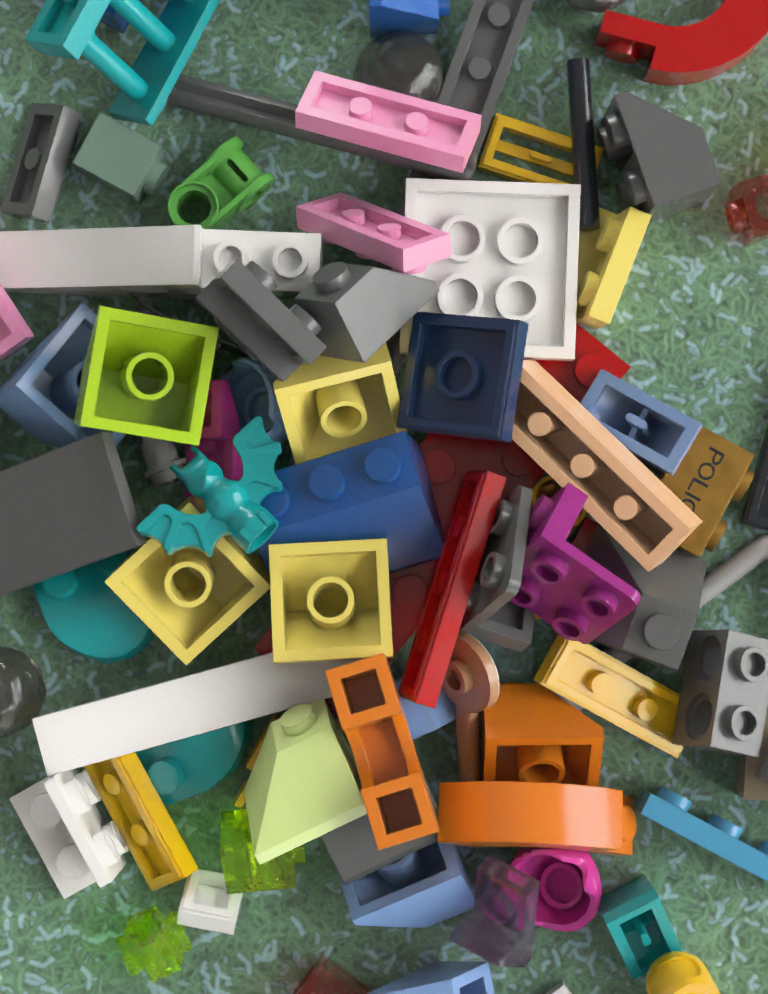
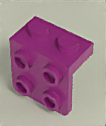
M568 482L551 499L545 495L540 496L530 509L521 585L516 596L510 601L520 607L529 609L552 625L555 632L563 638L588 644L634 611L641 599V595L635 588L566 541L588 498V495Z

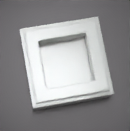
M204 869L196 870L187 876L178 910L177 924L234 935L246 878Z

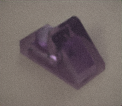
M490 854L477 868L474 909L452 931L450 940L495 966L525 968L531 961L540 881Z

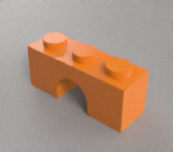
M381 653L326 670L325 674L342 730L346 733L355 759L362 786L360 791L378 850L439 832L440 828L386 655Z

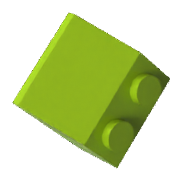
M99 306L83 365L74 424L199 446L219 327Z

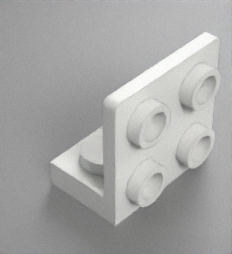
M76 769L50 775L9 798L64 899L97 882L100 888L113 881L127 862L122 854L128 852V846L123 840L115 822L111 821L107 824L104 822L95 803L101 801V797L87 771L84 770L78 773Z

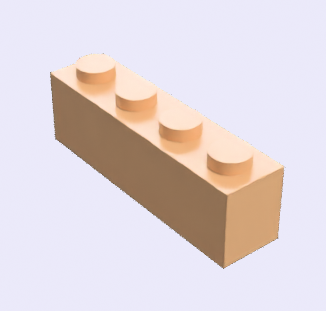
M523 360L512 439L562 488L569 482L588 495L583 509L648 572L662 564L703 521L536 360Z

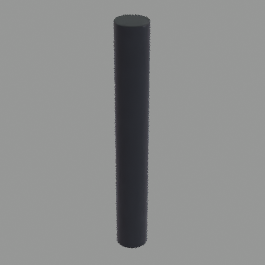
M573 58L567 61L574 184H581L579 231H594L600 229L590 63L587 58Z

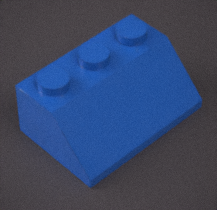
M406 431L274 471L278 480L282 482L283 490L268 494L262 500L261 506L279 521V525L272 536L258 548L269 574V545L387 538L389 574L439 559L445 538L422 448Z

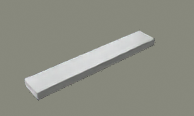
M273 652L34 717L32 721L47 776L273 714L299 704L312 703L323 697L324 699L330 698L332 694L325 671L358 660L274 664Z

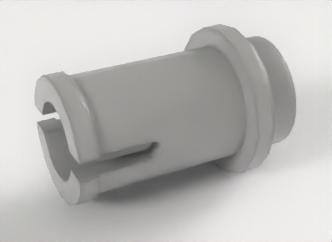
M134 435L148 470L143 473L145 480L151 479L154 488H161L180 481V478L170 469V466L175 464L182 469L188 462L186 458H179L174 442Z

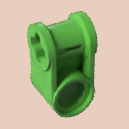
M237 136L233 137L218 147L201 167L172 191L167 203L172 225H201L203 229L221 230L238 214L245 212L273 187L276 179L271 173L263 174L242 150L244 147L242 140ZM199 200L210 206L209 216L199 224H189L180 218L181 209L190 201Z

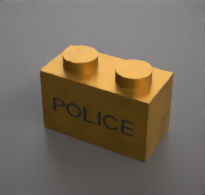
M704 427L699 431L674 475L672 476L661 471L657 475V478L703 521L676 548L693 557H700L704 549L712 552L717 546L727 526V522L721 519L731 499L736 502L741 500L750 486L755 473L748 469L755 456L754 454Z

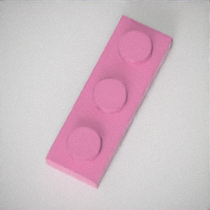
M314 71L295 111V128L463 173L480 133L482 115Z
M342 192L296 206L297 228L308 233H321L323 243L342 246L354 251L355 255L359 258L373 259L391 267V270L408 275L418 274L425 271L428 264L451 257L449 233Z

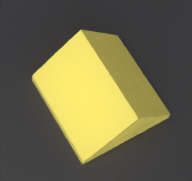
M387 538L269 545L274 664L358 660L384 653L387 658H393Z

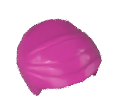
M521 847L510 861L504 874L505 893L513 901L519 917L528 924L539 925L554 931H576L594 919L599 909L602 897L601 878L593 858L586 851Z

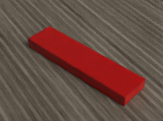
M468 471L465 474L398 689L399 696L434 709L436 707L507 477L489 471Z

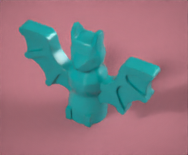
M256 416L234 436V448L243 464V476L239 481L226 479L218 464L209 461L194 445L191 446L190 450L195 457L182 469L175 464L170 466V469L185 483L188 492L204 501L205 513L198 515L186 514L170 505L162 504L137 526L138 533L143 537L157 540L162 544L168 555H172L175 551L182 548H195L205 553L207 557H211L216 543L222 537L228 535L232 536L233 540L247 554L261 547L272 536L279 525V521L261 506V502L268 494L283 490L282 482L278 480L274 472L276 459L282 453L281 444L274 442L267 435L263 419L260 416Z

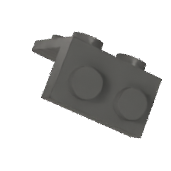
M518 485L509 495L499 501L459 633H467L475 638L522 652L532 643L535 614L529 609L520 607L510 601L516 596L521 585L532 501V489Z

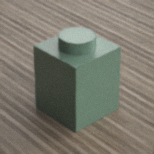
M101 112L72 162L80 173L141 205L146 194L154 197L159 192L169 171V166L164 164L167 155L160 144Z

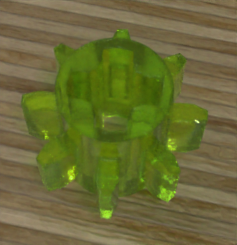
M153 905L150 909L141 910L127 918L128 921L124 928V935L117 937L115 942L123 954L121 961L132 977L144 970L151 982L154 983L158 978L167 977L175 971L179 972L181 970L180 965L183 961V952L191 950L192 944L185 933L186 926L177 924V911L171 912L164 917L157 906Z

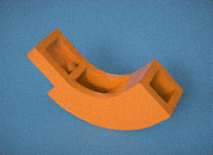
M468 781L439 783L438 825L440 831L437 834V842L467 847L559 848L606 855H633V838L637 828L636 816L633 811V797L624 796L622 790L542 782Z

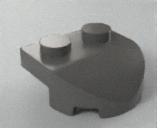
M238 259L231 261L196 297V301L214 316V323L251 359L259 360L270 370V373L276 379L284 382L300 365H310L327 348L316 337L322 328L297 304L289 310L272 293L278 287L276 282L254 261H250L246 266Z

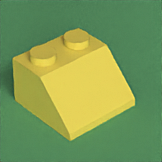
M192 494L176 508L180 512L193 515L206 512L204 501ZM229 535L222 537L216 543L211 557H207L205 553L195 548H182L175 551L172 555H168L162 544L153 538L146 537L147 544L136 547L104 581L185 665H188L270 589V574L265 563L254 552L247 554Z

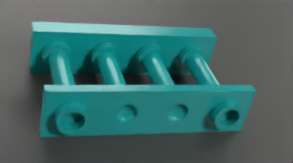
M46 0L24 40L40 54L78 60L82 55L120 89L108 113L115 119L153 126L159 113L164 109L168 96L220 0H168L159 19L139 0ZM108 5L147 40L132 68L95 35V29Z

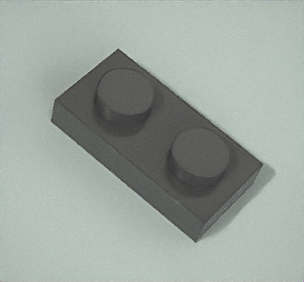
M31 104L0 212L20 219L50 223L53 210L57 207L61 198V183L69 156L77 144V128L82 115L81 112L59 104Z

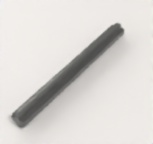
M180 74L167 98L166 105L448 180H471L477 165L476 153L473 151L470 154L464 172L460 173L295 128L297 104Z

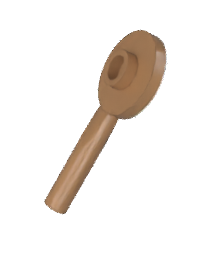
M458 633L442 688L449 699L456 705L458 782L481 781L479 712L491 707L496 702L500 688L499 676L494 661L486 648L472 635Z

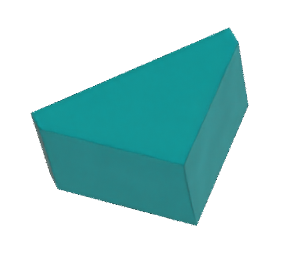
M644 875L602 895L598 912L633 980L646 974L650 965L663 954L672 951H682L661 900L654 887Z

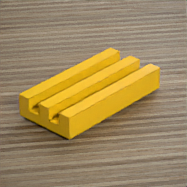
M499 113L495 114L478 170L515 182L569 184L493 159L495 152L574 177L572 163L499 140L503 130L572 153L571 137ZM595 145L597 170L604 148Z

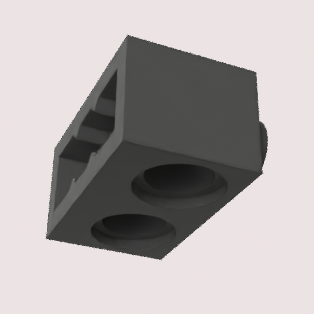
M729 629L692 631L687 646L672 744L719 755L759 758L768 705V639Z

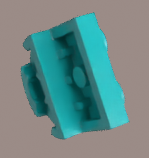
M135 548L32 585L48 627L73 653L85 658L94 659L99 663H116L135 656L153 640L152 630L104 582Z
M193 673L183 674V675L174 677V678H172V679L179 678V677L186 676V675H190V674H193ZM247 720L136 751L135 753L164 806L166 807L209 790L234 774L242 765L240 762L243 758L246 744L252 737L251 721Z

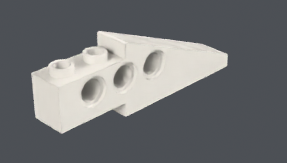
M201 225L0 231V283L6 292L131 297L128 294L132 293L136 297L196 299L229 262L238 259L244 266L250 261H254L264 269L278 285L272 292L276 297L295 298L313 282V275L323 267V240L321 233L203 229Z

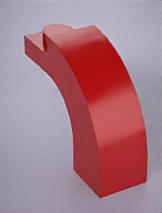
M722 0L721 6L712 15L700 22L686 26H668L605 10L594 46L605 48V56L617 62L635 64L639 58L648 60L643 82L671 86L702 82L716 77L739 64L763 40L768 33V0Z

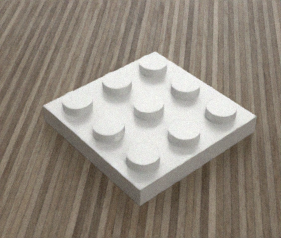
M406 178L404 216L450 234L451 257L428 264L427 269L421 273L411 274L412 276L434 280L439 289L418 312L521 320L529 324L524 359L573 361L575 359L581 184ZM413 316L400 328L399 355H408Z

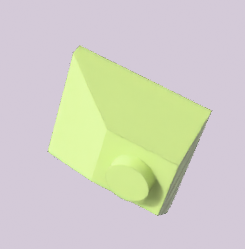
M324 697L311 704L296 705L287 710L281 718L270 723L244 789L254 856L259 864H263L367 814L360 791L362 790L361 781L351 747Z

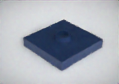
M417 312L414 314L396 428L511 443L529 324L514 319Z

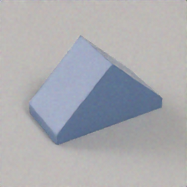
M603 369L599 371L580 403L645 466L672 476L703 426L697 420Z

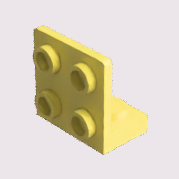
M631 206L619 214L599 207L600 229L579 231L576 322L595 330L610 324L652 216Z

